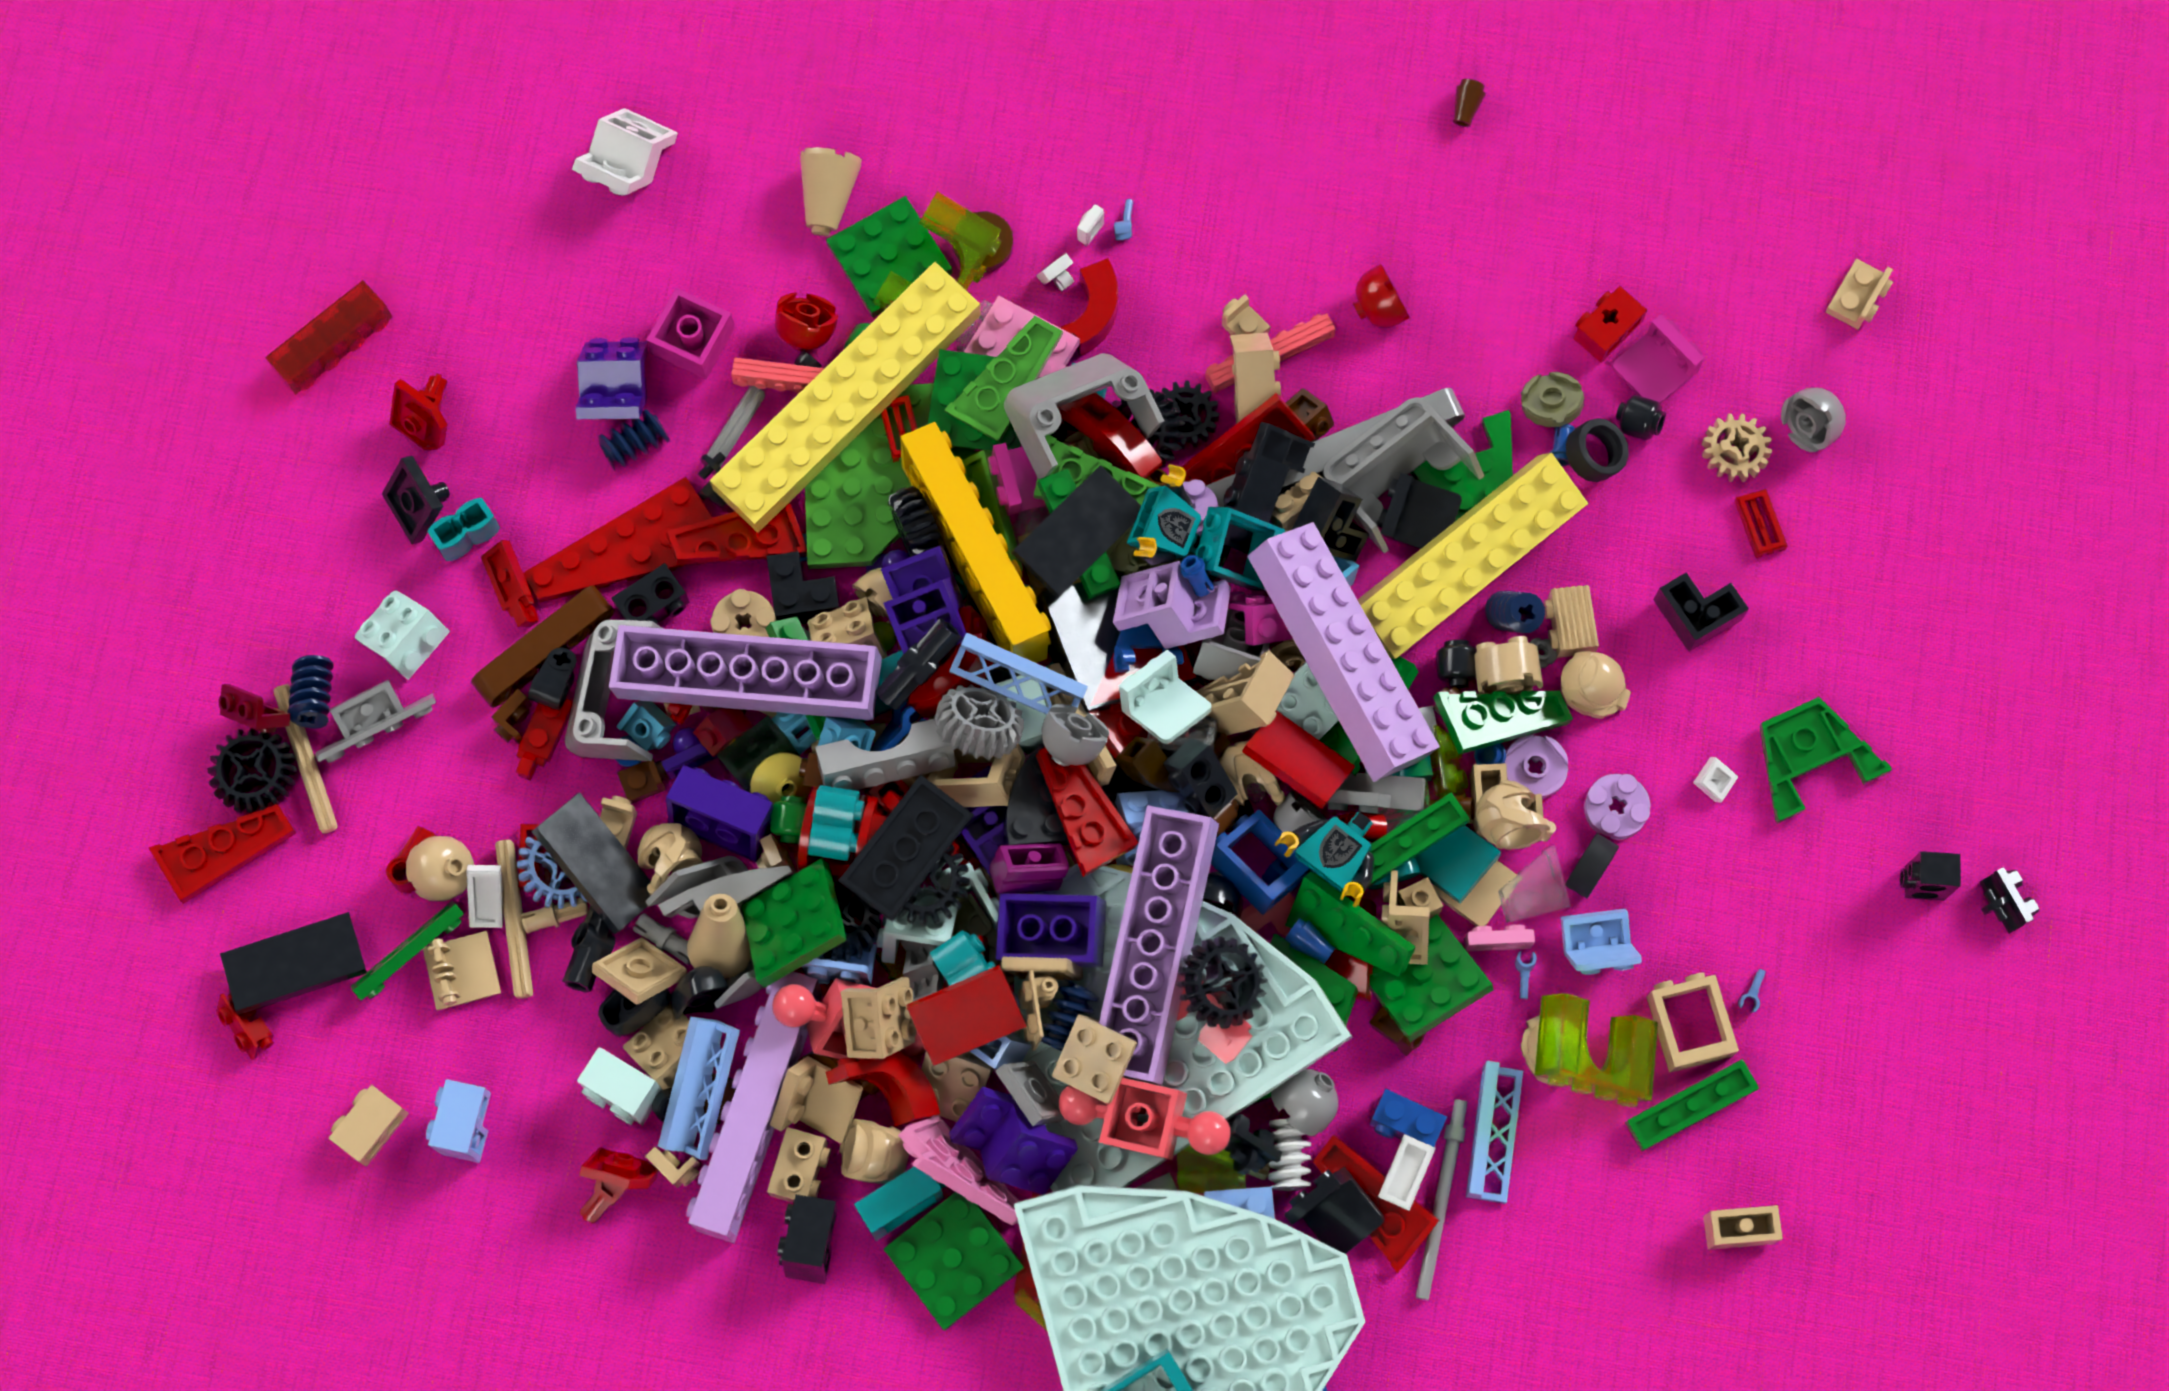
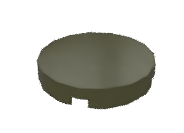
M1549 372V375L1542 377L1540 374L1534 376L1525 384L1521 392L1522 410L1526 417L1537 425L1560 427L1571 423L1580 415L1584 407V393L1581 390L1580 383L1568 374Z

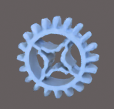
M527 837L525 843L531 849L520 848L519 855L527 860L517 861V868L527 870L519 874V881L530 880L524 886V891L528 893L536 889L537 891L533 896L535 902L539 901L542 896L547 897L545 900V907L547 908L550 907L552 900H558V909H563L564 900H569L571 906L575 907L577 906V896L588 902L576 887L559 890L561 883L568 876L564 872H560L559 878L556 879L557 864L554 863L555 860L548 852H545V854L540 853V850L544 847L539 840L536 841L532 837ZM534 862L542 864L543 868L550 871L552 878L549 886L544 884L538 877Z

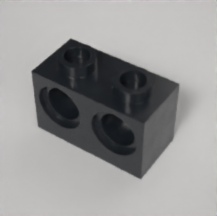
M665 563L611 598L624 620L653 621L657 625L668 616L675 617L685 610L686 605L690 603L686 592ZM662 590H673L671 597L667 599L658 598ZM643 606L647 608L642 616L635 617L631 615L636 607Z
M1190 738L1163 763L1169 773V782L1179 790L1184 798L1182 803L1191 814L1213 818L1238 795L1210 744Z
M1920 851L1905 868L1901 869L1900 887L1905 888V898L1944 901L1961 886V854Z

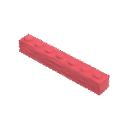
M1327 313L1324 315L1318 314L1305 324L1303 322L1298 323L1288 332L1286 330L1281 331L1270 341L1273 351H1279L1281 362L1334 337L1336 328ZM1233 355L1227 357L1224 362L1220 364L1214 363L1207 368L1205 378L1213 393H1217L1235 384L1232 372V365H1234Z
M734 358L731 377L733 384L741 387L749 385L759 389L773 388L777 391L790 390L800 393L825 368Z

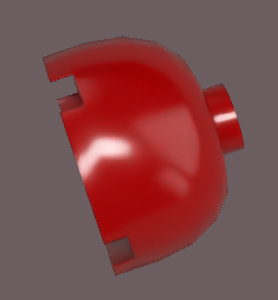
M1382 264L1362 275L1355 289L1358 301L1353 303L1361 320L1367 317L1373 325L1387 328L1398 325L1410 318Z
M797 293L783 295L778 300L775 311V327L781 339L798 351L813 350L824 346L833 336L837 326L838 314H835L836 307L825 298L807 293L806 298H796Z

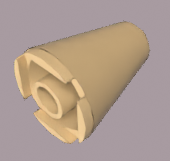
M805 148L804 151H801L800 162L806 226L812 229V234L830 236V232L837 231L860 171L862 159L848 152H845L843 157L835 154V149Z
M715 894L704 903L689 937L687 954L690 964L694 968L702 966L713 967L716 970L718 969L724 978L734 977L744 971L752 956L745 922L736 901L729 895Z

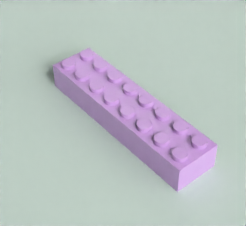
M1314 522L1268 538L1247 556L1372 781L1376 782L1419 763L1440 748Z
M619 625L609 688L617 699L874 720L877 699L875 691L878 689L882 657L876 646Z
M1147 805L1099 1024L1137 1042L1123 1075L1124 1078L1163 1085L1181 1002L1179 998L1183 993V988L1178 987L1177 984L1185 980V977L1177 971L1179 968L1188 967L1183 958L1186 955H1191L1192 952L1191 948L1193 947L1219 823L1211 817Z
M797 972L789 973L766 988V994H769L766 1006H760L757 1012L755 1025L758 1026L755 1037H749L743 1056L747 1057L743 1070L738 1069L735 1074L732 1088L736 1090L732 1102L726 1101L722 1110L721 1120L724 1121L721 1133H715L709 1148V1152L713 1153L709 1166L704 1165L698 1178V1184L702 1185L697 1198L692 1197L686 1212V1217L690 1218L688 1223L697 1232L731 1243L736 1241L775 1130L774 1127L770 1126V1122L787 1070L799 1060L808 1036V1023L800 1027H787L776 1019L772 1009L774 996L781 988L790 984L806 987L817 1002H820L822 996L818 979Z

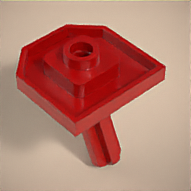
M441 374L431 375L424 391H417L402 379L394 383L389 424L425 451L438 450L445 444L448 424L440 410L447 380L442 378Z
M599 1147L582 1164L579 1176L596 1180L594 1194L580 1210L583 1219L592 1224L597 1222L610 1205L613 1206L626 1189H648L657 1179L658 1169L647 1160L636 1158L631 1154Z

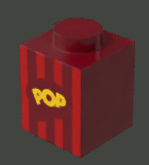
M721 707L706 716L693 733L699 739L701 745L708 750L712 757H715L739 742L753 725L740 709Z

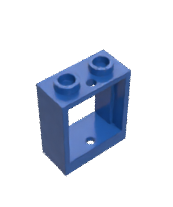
M1257 810L1250 817L1246 814L1243 815L1232 827L1233 831L1229 835L1223 832L1216 838L1211 865L1221 875L1229 879L1237 890L1264 915L1302 883L1304 876L1308 875L1311 869L1295 858V851L1298 848L1294 850L1290 857L1284 856L1288 847L1285 844L1275 846V842L1283 832L1264 813ZM1250 832L1289 868L1270 886L1258 877L1231 850L1235 844Z

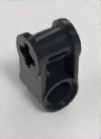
M556 648L548 654L539 673L535 675L531 683L528 700L556 710L562 708L575 678L573 670L577 659L571 650Z

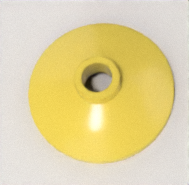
M782 752L764 759L752 775L750 782L751 794L753 792L763 794L773 803L781 801V796L807 798L812 786L803 785L804 778L799 777L802 758L793 753ZM789 783L788 788L782 792V787Z

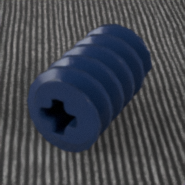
M648 410L642 411L643 421L631 419L632 427L625 422L620 423L621 434L614 428L609 429L610 440L603 434L598 436L599 445L614 471L615 461L623 467L626 466V455L634 461L637 460V449L641 450L645 455L648 454V443H651L656 449L659 448L658 437L661 436L666 442H670L665 429L655 414L652 415Z
M1498 591L1487 600L1485 615L1489 624L1495 629L1507 632L1531 633L1543 623L1545 606L1542 600L1532 593Z
M307 655L298 658L292 664L290 697L288 699L289 708L287 712L290 713V721L298 726L317 729L326 726L329 722L326 715L330 712L327 704L331 701V697L328 693L332 690L330 682L333 679L331 671L334 668V664L329 658L319 655Z
M1067 979L1065 980L1070 984L1069 987H1058V991L1064 996V999L1052 1000V1003L1059 1010L1047 1011L1046 1013L1053 1021L1052 1024L1042 1023V1029L1047 1035L1043 1036L1041 1042L1060 1051L1065 1046L1078 1014H1093L1094 1009L1088 1004V1001L1099 1002L1100 999L1093 991Z

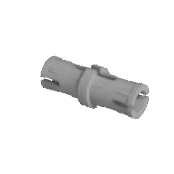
M645 913L638 918L635 923L636 925L633 927L635 933L656 944V947L662 952L667 951L686 965L690 964L687 954L688 941L676 934L674 928L671 926L666 928Z

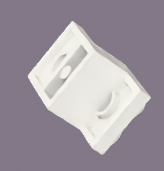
M621 109L598 120L589 153L576 158L572 170L582 174V178L586 181L602 183L608 186L612 193L628 195L652 183L662 149L675 144L678 132L630 110Z

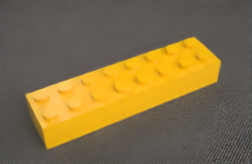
M933 422L900 436L902 469L910 484L918 488L923 494L925 501H927L928 507L940 530L946 551L981 616L986 620L987 627L997 646L1034 663L1047 659L1048 645L1051 644L1048 635L1051 630L1049 619L1044 612L1039 613L1036 608L1037 600L1032 588L1024 586L1021 580L1022 571L1015 559L1010 560L1007 554L1008 546L1001 533L996 534L993 529L994 521L987 507H981L978 501L980 500V495L977 487L973 482L968 483L964 475L966 470L959 456L954 457L951 452L952 444L946 431L941 432L936 422Z

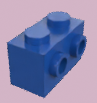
M1385 1089L1369 1125L1375 1127L1374 1131L1386 1138L1393 1139V1137L1402 1140L1405 1134L1434 1147L1447 1116Z

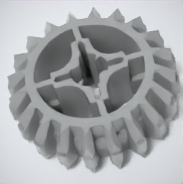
M969 684L967 688L958 685L956 690L949 689L948 693L939 701L935 714L936 733L942 735V741L951 743V749H960L963 755L967 753L972 754L975 759L979 756H983L987 760H990L992 756L1001 759L1003 754H1010L1020 742L1024 729L1022 711L1016 708V702L1008 701L1007 697L987 690L985 687L976 688L972 684Z

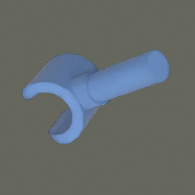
M1127 199L1125 202L1123 221L1114 222L1116 240L1130 239L1132 237L1131 212L1133 200Z
M1519 951L1515 960V967L1520 972L1521 977L1520 999H1528L1530 972L1535 966L1537 957L1532 952L1531 963L1525 964L1520 959L1521 951Z
M1758 969L1748 993L1742 995L1738 1000L1739 1008H1742L1745 998L1750 997L1754 1001L1751 1013L1758 1010L1760 999L1757 995L1766 971Z

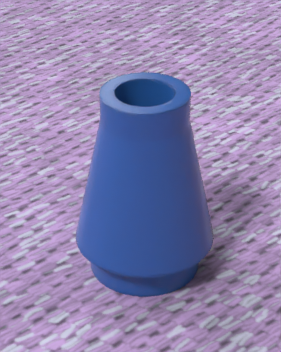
M1301 918L1285 937V940L1290 943L1289 947L1313 957L1323 964L1326 963L1336 949L1309 920L1305 922Z

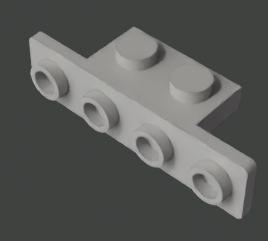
M386 680L331 708L330 712L344 738L317 751L316 758L318 762L326 759L330 763L345 755L344 749L354 744L357 748H360L372 742L374 734L382 730L389 733L404 725L402 720L411 715H414L415 718L426 715L433 710L431 705L436 703L433 693L403 708L389 680Z
M1357 773L1356 776L1350 774L1328 801V809L1348 811V805L1359 806L1358 812L1378 814V807L1422 811L1426 780L1417 777L1389 775L1373 782L1367 773Z

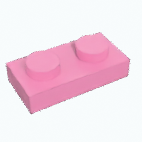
M1509 925L1505 927V930L1492 931L1490 926L1474 927L1472 932H1467L1464 938L1465 950L1531 949L1535 942L1534 929H1525L1524 925Z

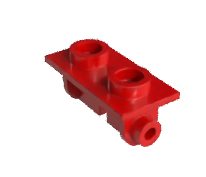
M223 993L220 994L216 1009L219 1020L224 1026L229 1025L235 1034L234 1041L239 1050L243 1053L247 1052L251 1060L255 1059L258 1047L266 1050L274 1044L272 1040L273 1034L261 1017L252 1022L248 1021V1018L257 1014L256 1010L238 1015L231 993L227 998Z

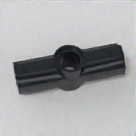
M939 619L919 643L913 644L899 659L896 669L875 691L879 698L893 709H899L919 685L922 686L941 666L939 664L941 660L962 638L958 630L944 619Z
M592 906L589 908L585 921L574 932L571 941L574 951L563 978L565 986L584 993L591 992L597 977L592 973V963L611 954L615 945L613 932Z

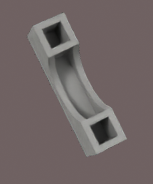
M936 719L911 724L910 732L905 740L899 745L884 751H866L854 746L848 739L815 747L823 785L848 790L877 786L955 767L954 751L951 749V743L943 742L942 735L936 733Z

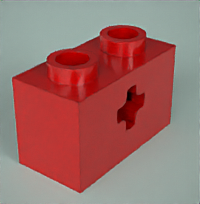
M1621 286L1613 293L1609 291L1604 293L1596 303L1598 307L1591 314L1588 311L1584 313L1575 324L1577 331L1574 340L1600 363L1643 322L1647 313V309Z

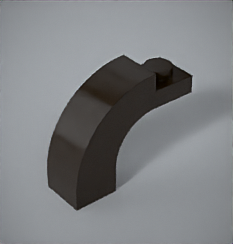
M1205 730L1196 739L1210 744L1218 759L1222 756L1225 748L1231 743L1225 733ZM1136 736L1115 758L1123 771L1137 783L1159 790L1179 793V790L1168 780L1169 773L1163 764L1168 758L1154 740Z

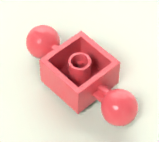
M835 978L823 1000L817 1002L806 987L790 984L784 986L775 994L772 1009L776 1019L787 1027H800L808 1023L807 1031L813 1053L841 1060L847 1058L841 991L847 988H877ZM916 1031L915 1042L899 1050L906 1056L914 1057L926 1052L918 1031Z
M1123 1077L1112 1102L1109 1104L1070 1085L1063 1089L1058 1101L1061 1115L1065 1120L1074 1125H1085L1092 1122L1095 1118L1104 1119L1099 1143L1169 1160L1173 1159L1177 1137L1188 1139L1192 1148L1201 1154L1214 1155L1221 1152L1227 1146L1231 1135L1227 1120L1219 1113L1204 1111L1192 1119L1183 1117L1187 1093ZM1147 1110L1149 1118L1143 1125L1141 1121H1138L1139 1114L1144 1115Z

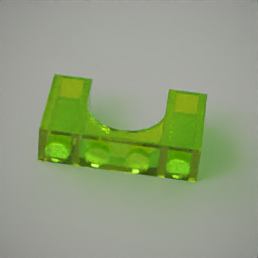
M938 191L918 223L948 241L955 248L961 265L957 282L966 291L972 281L979 282L987 268L982 265L987 255L993 257L1002 242L997 238L1001 232L1000 228ZM891 271L873 303L885 310L912 283Z
M1567 993L1543 995L1541 997L1535 1076L1548 1079V1084L1552 1086L1567 1087L1569 1085L1572 1092L1583 1094L1593 1092L1596 1099H1617V1104L1621 1106L1637 1107L1638 1102L1652 1101L1658 1022L1637 1015L1611 1017L1608 1054L1603 1067L1599 1070L1593 1063L1587 1047L1590 1001Z

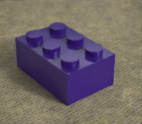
M683 765L666 796L668 823L682 824L694 831L698 838L757 862L763 851L760 840L772 834L770 831V819L773 811V802H770L763 794L757 792L751 794L740 789L732 781H721L713 778L701 768L694 767L692 769Z
M1000 893L996 960L1002 962V957L1068 958L1081 967L1103 968L1106 901L1098 896Z

